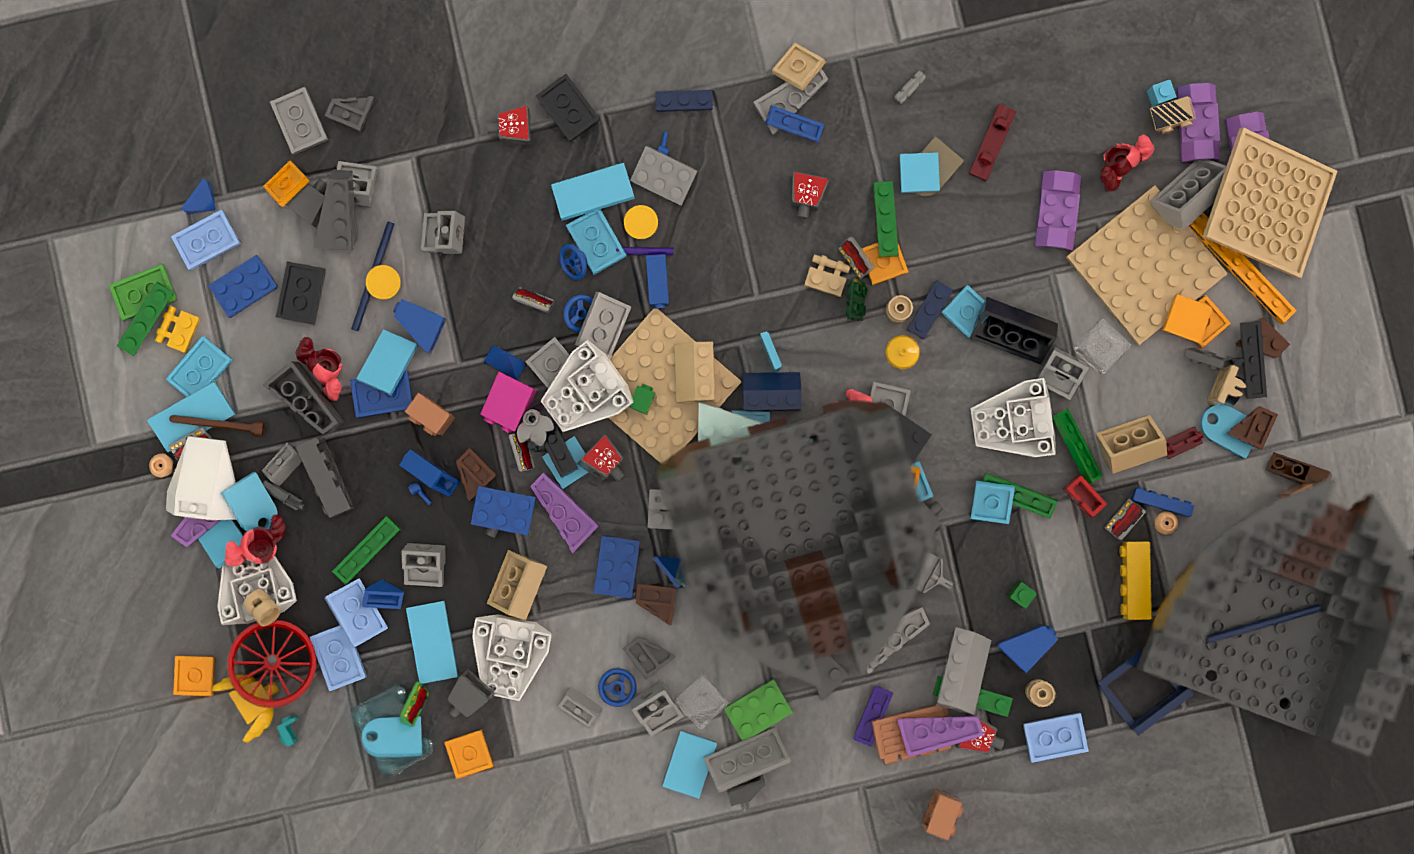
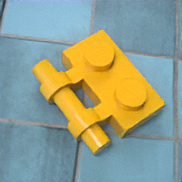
M169 305L167 312L163 314L164 320L161 327L156 331L155 341L162 343L164 338L167 337L169 341L166 346L187 353L201 318L182 310L179 317L174 316L177 308ZM171 321L176 322L172 333L168 332Z

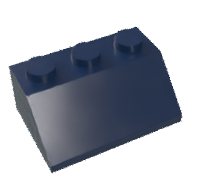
M800 372L743 373V411H800L802 409Z

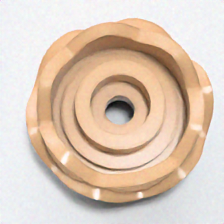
M157 454L150 460L149 469L156 477L163 478L172 473L173 460L166 454Z
M1169 511L1161 512L1154 519L1156 531L1163 535H1171L1178 528L1176 515Z

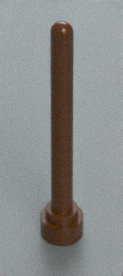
M171 415L169 417L172 423L248 431L258 437H263L265 424L262 421L246 424Z

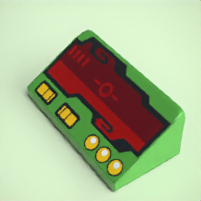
M418 681L415 683L400 714V722L411 727L415 725L429 695L428 691Z

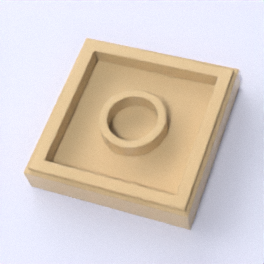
M794 43L772 69V73L803 91L823 67L825 59Z

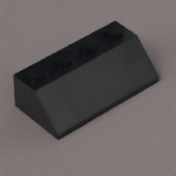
M986 297L979 310L970 338L1041 365L1057 338L1058 323Z

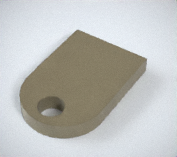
M936 136L921 152L938 153L940 189L964 162L961 157ZM917 192L913 194L919 197H930L937 192Z

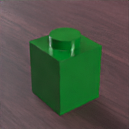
M642 384L641 387L637 385L632 397L634 403L629 408L647 415L656 394L652 391L653 388Z
M1017 581L1006 597L1021 608L1026 609L1037 593L1024 583Z

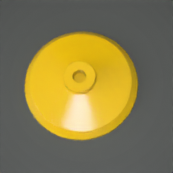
M634 206L628 210L624 217L625 230L636 239H646L652 236L658 226L657 215L648 206Z
M376 266L366 276L367 290L375 298L389 299L400 288L399 274L390 266Z
M899 335L888 342L886 358L892 366L898 369H907L918 361L920 349L913 338L907 335Z

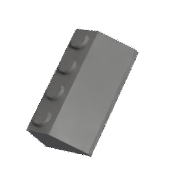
M1195 160L1150 201V204L1169 225L1185 230L1215 202L1226 166L1210 160Z
M957 627L954 629L936 706L974 716L991 645L990 639L969 630Z

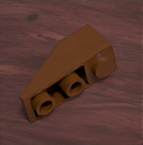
M1273 452L1266 469L1298 484L1312 483V485L1332 478V474L1328 470Z

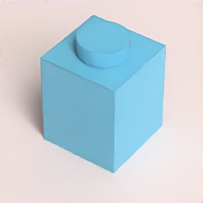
M1171 80L1153 85L1147 90L1152 108L1177 98Z

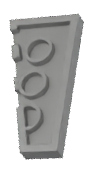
M821 68L803 91L786 82L757 99L753 104L764 122L771 105L796 113L828 81V78ZM767 125L772 135H774L779 130L778 128Z
M922 606L905 613L894 635L867 669L868 674L880 663L882 664L886 661L887 657L892 653L897 652L908 640L913 639L930 625Z

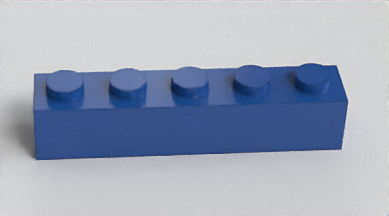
M1141 487L1133 489L1132 501L1183 516H1192L1195 505H1192L1189 501L1184 500V502H1181L1179 498L1173 497L1171 499L1165 494L1157 495V492L1151 490L1147 492Z

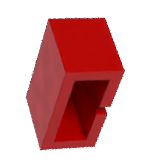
M1076 476L1062 488L1074 502L1079 501L1076 505L1087 517H1094L1107 505L1082 476Z

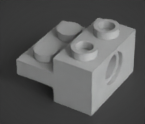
M338 161L337 170L353 171L354 204L371 207L377 166Z
M456 211L424 213L421 251L462 254L465 216Z
M1054 347L1037 379L1045 378L1048 389L1071 400L1089 369V364ZM1056 371H1058V372H1060V373H1062V374L1068 376V378L1062 376L1061 374L1057 373Z
M650 489L647 528L672 529L668 512L661 511V509L667 510L662 490Z
M407 543L402 550L404 585L442 587L444 585V565L446 564L445 545Z
M663 681L630 700L632 712L641 725H644L650 736L684 717L683 712Z

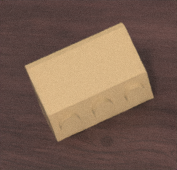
M692 342L675 345L676 402L715 401L713 342Z
M1150 415L1096 433L1104 460L1112 474L1167 456L1166 439Z
M508 550L487 604L510 616L526 620L547 566Z

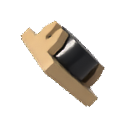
M1231 365L1220 369L1207 399V404L1214 406L1224 404L1225 402L1230 405L1237 403L1240 396L1243 395L1244 388H1246L1245 379L1236 376L1238 367Z

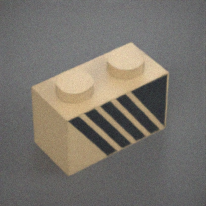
M1188 96L1150 108L1155 129L1158 132L1162 131V134L1172 132L1173 128L1181 126V128L1191 126L1192 122L1197 120L1191 98Z

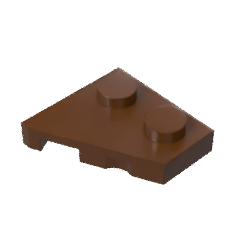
M1262 317L1259 320L1262 327L1264 354L1277 358L1290 343ZM1241 338L1235 343L1239 347H1242Z
M1259 406L1231 428L1227 435L1261 450L1267 441L1278 414Z
M471 448L456 460L469 501L477 495L478 486L486 487L497 476Z
M638 584L636 604L663 620L666 624L672 625L676 588Z

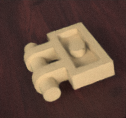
M814 254L812 262L818 263L819 266L818 269L810 267L804 286L841 297L847 278L839 275L841 271L848 273L850 266L843 264L844 262L838 260L836 262L827 259V256L822 255L821 257ZM824 266L835 269L834 274L823 271Z

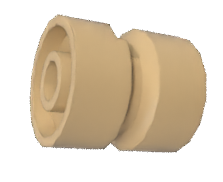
M903 295L895 296L886 305V316L895 323L905 321L913 311L911 300Z
M262 589L250 593L243 604L245 609L253 615V618L261 626L273 623L281 611L277 604Z
M1041 679L1031 680L1025 688L1027 699L1037 706H1048L1055 699V691L1052 685Z

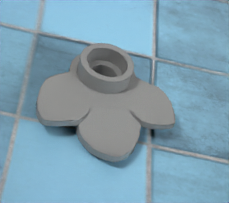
M535 409L526 411L523 415V422L517 428L519 442L523 443L531 439L538 446H543L547 437L546 432L554 429L553 422L549 417L541 416L540 412ZM532 416L536 417L534 422H530Z

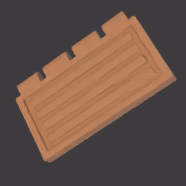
M935 704L871 720L878 758L883 759L884 765L898 762L897 755L900 756L901 761L917 757L916 755L908 757L897 718L949 717L948 709L936 706ZM951 745L937 749V751L941 752L951 749ZM935 750L919 754V756L935 753Z

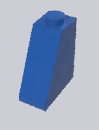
M665 254L647 255L649 304L654 306V309H665V305H669Z
M401 299L394 307V317L424 351L431 354L447 319Z
M411 449L404 455L400 463L401 467L427 486L448 497L452 495L460 483L458 479Z
M1039 625L998 641L995 645L1023 672L1027 673L1056 643L1058 638L1054 636L1056 632L1049 625L1047 627Z

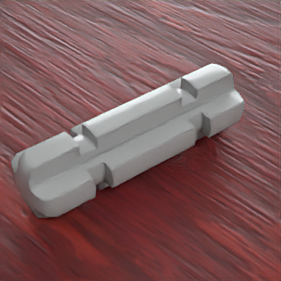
M918 71L901 91L895 95V100L902 104L919 84L925 80V75Z

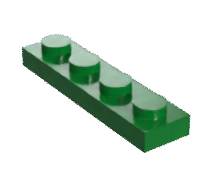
M893 181L874 182L879 258L898 257Z
M157 281L120 339L117 347L134 356L174 291Z
M1067 408L1052 416L1081 476L1088 484L1102 478L1103 476L1069 409Z
M985 472L982 479L983 482L1015 486L1013 505L1051 519L1058 503L1057 499Z
M386 516L332 572L347 585L401 529Z
M937 676L933 695L938 696L942 681L940 676ZM980 688L976 708L1008 717L1013 698Z

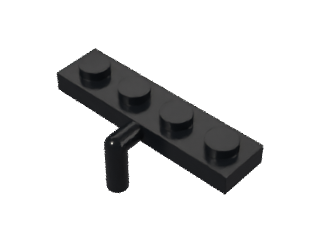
M1261 321L1240 322L1243 357L1232 358L1230 364L1238 368L1243 365L1247 399L1267 397Z
M540 403L530 408L539 411L541 416L549 417L553 422L554 429L546 432L547 437L543 446H538L531 441L528 443V448L535 453L546 448L561 478L578 470L579 468L555 421L544 405ZM535 416L531 417L532 422L536 420Z

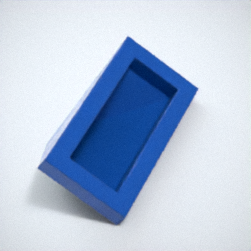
M203 178L181 210L189 215L216 210L212 184Z
M495 345L492 346L484 362L518 380L526 366L525 362Z
M654 557L653 560L673 584L679 588L681 586L683 567L681 558Z
M380 580L365 588L362 607L401 609L404 591L384 580Z

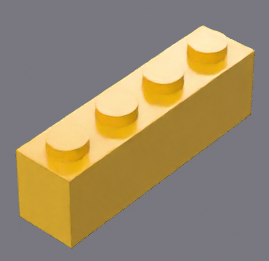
M1122 542V546L1119 549L1120 557L1123 560V565H1120V576L1123 577V584L1120 586V594L1123 596V604L1120 607L1121 615L1124 616V619L1149 620L1151 619L1150 542Z

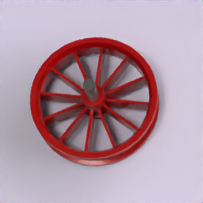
M275 620L267 626L255 623L246 628L232 644L228 656V673L235 691L247 702L263 708L282 707L296 701L309 688L316 669V653L309 637L297 626L281 620ZM273 628L271 655L268 654L257 633L260 630ZM275 628L291 632L277 655H274ZM255 634L267 657H263L242 643L250 635ZM293 634L303 642L304 646L279 658V655ZM239 647L263 660V662L235 661V656ZM305 648L308 651L310 663L282 662V660ZM234 665H262V668L237 680L234 671ZM282 666H308L310 669L306 680L303 681L283 669ZM264 670L265 673L252 693L249 694L245 691L240 682ZM281 671L302 683V686L290 695L279 672ZM276 674L287 697L271 700L272 676ZM266 675H271L269 700L254 697V693Z

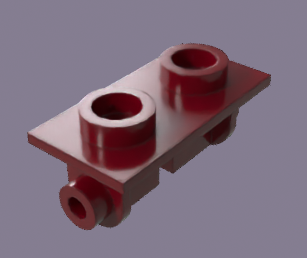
M1194 426L1166 439L1167 458L1171 459L1203 444L1201 440L1203 438L1202 432L1197 431Z

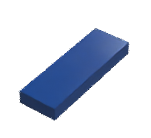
M773 105L770 106L765 121L767 125L815 142H819L824 127L823 123Z

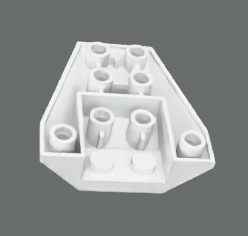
M586 340L572 351L541 400V403L563 432L617 415L634 403L626 381L607 355L589 340Z
M1045 378L1023 381L970 408L976 446L1032 457L1056 455L1055 430L1050 396Z
M192 436L187 438L167 490L166 511L175 516L237 520L221 494L222 491L236 483L225 440Z
M276 556L265 564H258L246 559L238 566L231 567L226 564L222 566L218 598V611L222 625L255 622L256 620L253 618V615L245 609L243 604L246 597L258 589L264 590L270 596L271 600L280 608V613L285 612L297 601L293 582Z
M499 614L476 617L472 638L479 679L495 693L494 696L520 701L549 652L552 633L533 621Z

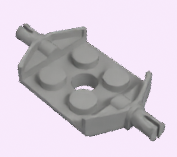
M930 553L917 590L926 593L936 585H942L950 590L952 587L949 585L953 586L954 583L943 577V559Z

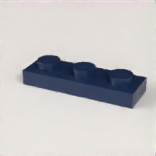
M712 90L655 91L656 112L713 110Z
M936 280L907 330L924 339L953 289Z

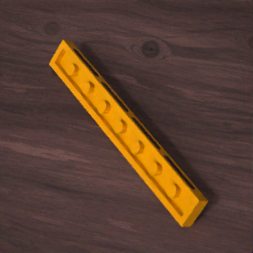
M1203 212L1188 227L1281 325L1285 323L1297 310L1243 254L1203 237L1209 219Z

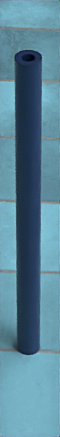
M387 221L372 268L382 263L395 225L392 222ZM366 286L351 328L354 331H359L371 296Z
M1320 604L1208 635L1206 636V641L1208 644L1318 613L1322 611Z

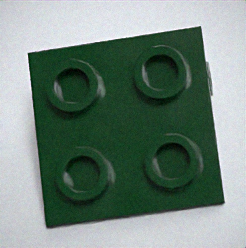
M852 277V281L848 285L847 294L851 296H847V299H850V301L846 302V304L850 306H846V316L848 320H855L856 318L863 321V316L866 314L864 301L868 288L866 283Z

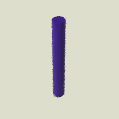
M622 247L626 255H673V248Z

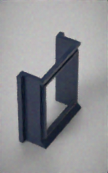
M1143 648L1096 683L1137 736L1194 694L1190 688L1169 681L1175 691L1134 721L1108 685L1138 663Z

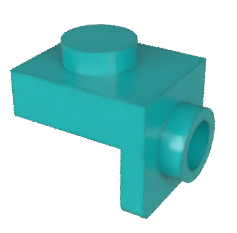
M291 715L280 720L282 724L277 726L280 733L279 739L287 747L298 742L290 726L291 723L299 719L298 715L293 718Z

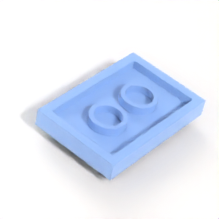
M222 209L171 236L190 271L241 244Z
M360 578L325 597L327 604L353 648L388 629L377 608L362 607L365 587Z
M341 626L310 637L329 691L367 677L357 648L351 646Z
M1081 713L1023 723L1031 763L1089 752Z

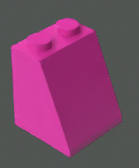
M499 372L480 415L485 417L484 421L492 425L495 422L502 425L500 429L510 434L512 431L517 432L518 426L523 421V415L530 408L537 391Z

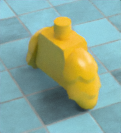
M236 674L237 680L246 676V674ZM229 677L223 678L212 686V691L234 689ZM250 677L240 682V685L251 694L259 681L254 677ZM275 681L272 682L271 696L280 691ZM261 683L253 696L269 700L270 683L266 686ZM235 690L231 691L229 695L248 725L253 723L243 739V742L249 743L254 738L260 737L264 729L270 726L274 709L253 705L244 700Z

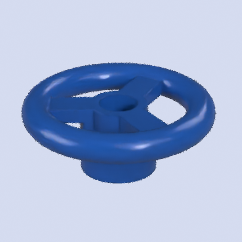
M573 244L562 246L559 252V261L564 273L573 280L583 279L587 272L586 255ZM568 249L572 250L571 257L565 258V252ZM567 265H570V267H572V268L574 269V271L576 272V274H573V273L569 270V268L567 267Z
M582 294L570 298L563 311V318L568 328L580 333L582 327H577L574 324L587 316V311L583 307V300L587 301L590 305L593 301L591 297Z
M614 668L605 672L600 678L598 691L602 700L614 707H621L630 703V700L635 697L637 690L633 675L621 668ZM621 674L618 680L613 681L610 685H604L607 678L611 675ZM626 677L631 684V691L628 697L624 693L625 686L623 684ZM614 685H620L621 690L615 691ZM605 691H610L613 696H619L621 701L611 700L607 697Z

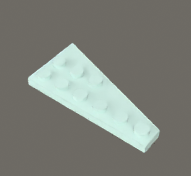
M699 401L698 441L709 438L712 446L749 436L747 427L762 423ZM808 438V441L813 442V439Z

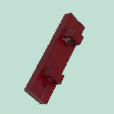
M1001 104L998 105L969 171V175L985 182L987 181L1017 111ZM996 125H1000V126L1003 127V130H1001V129H999V128H997V127H995V126H996Z

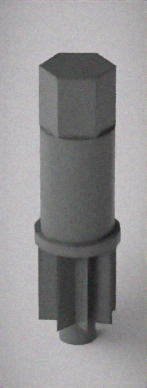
M268 480L264 481L263 485L269 495L298 511V509L302 510L304 508L303 500Z

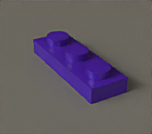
M876 685L874 686L853 740L872 747L874 734L871 720L884 717L893 692Z

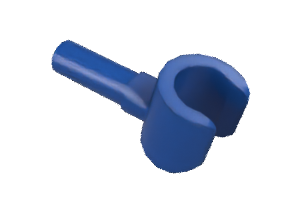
M664 131L662 143L658 151L668 156L670 149L665 147L668 132Z
M415 482L409 485L408 488L412 495L418 493L428 505L432 503L422 491L419 483Z

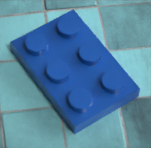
M255 255L208 285L228 318H232L279 288L258 255Z
M407 370L403 373L392 396L361 383L357 379L350 380L356 418L403 411L413 401Z
M478 486L471 524L529 535L536 497Z
M602 536L594 593L632 598L640 541Z

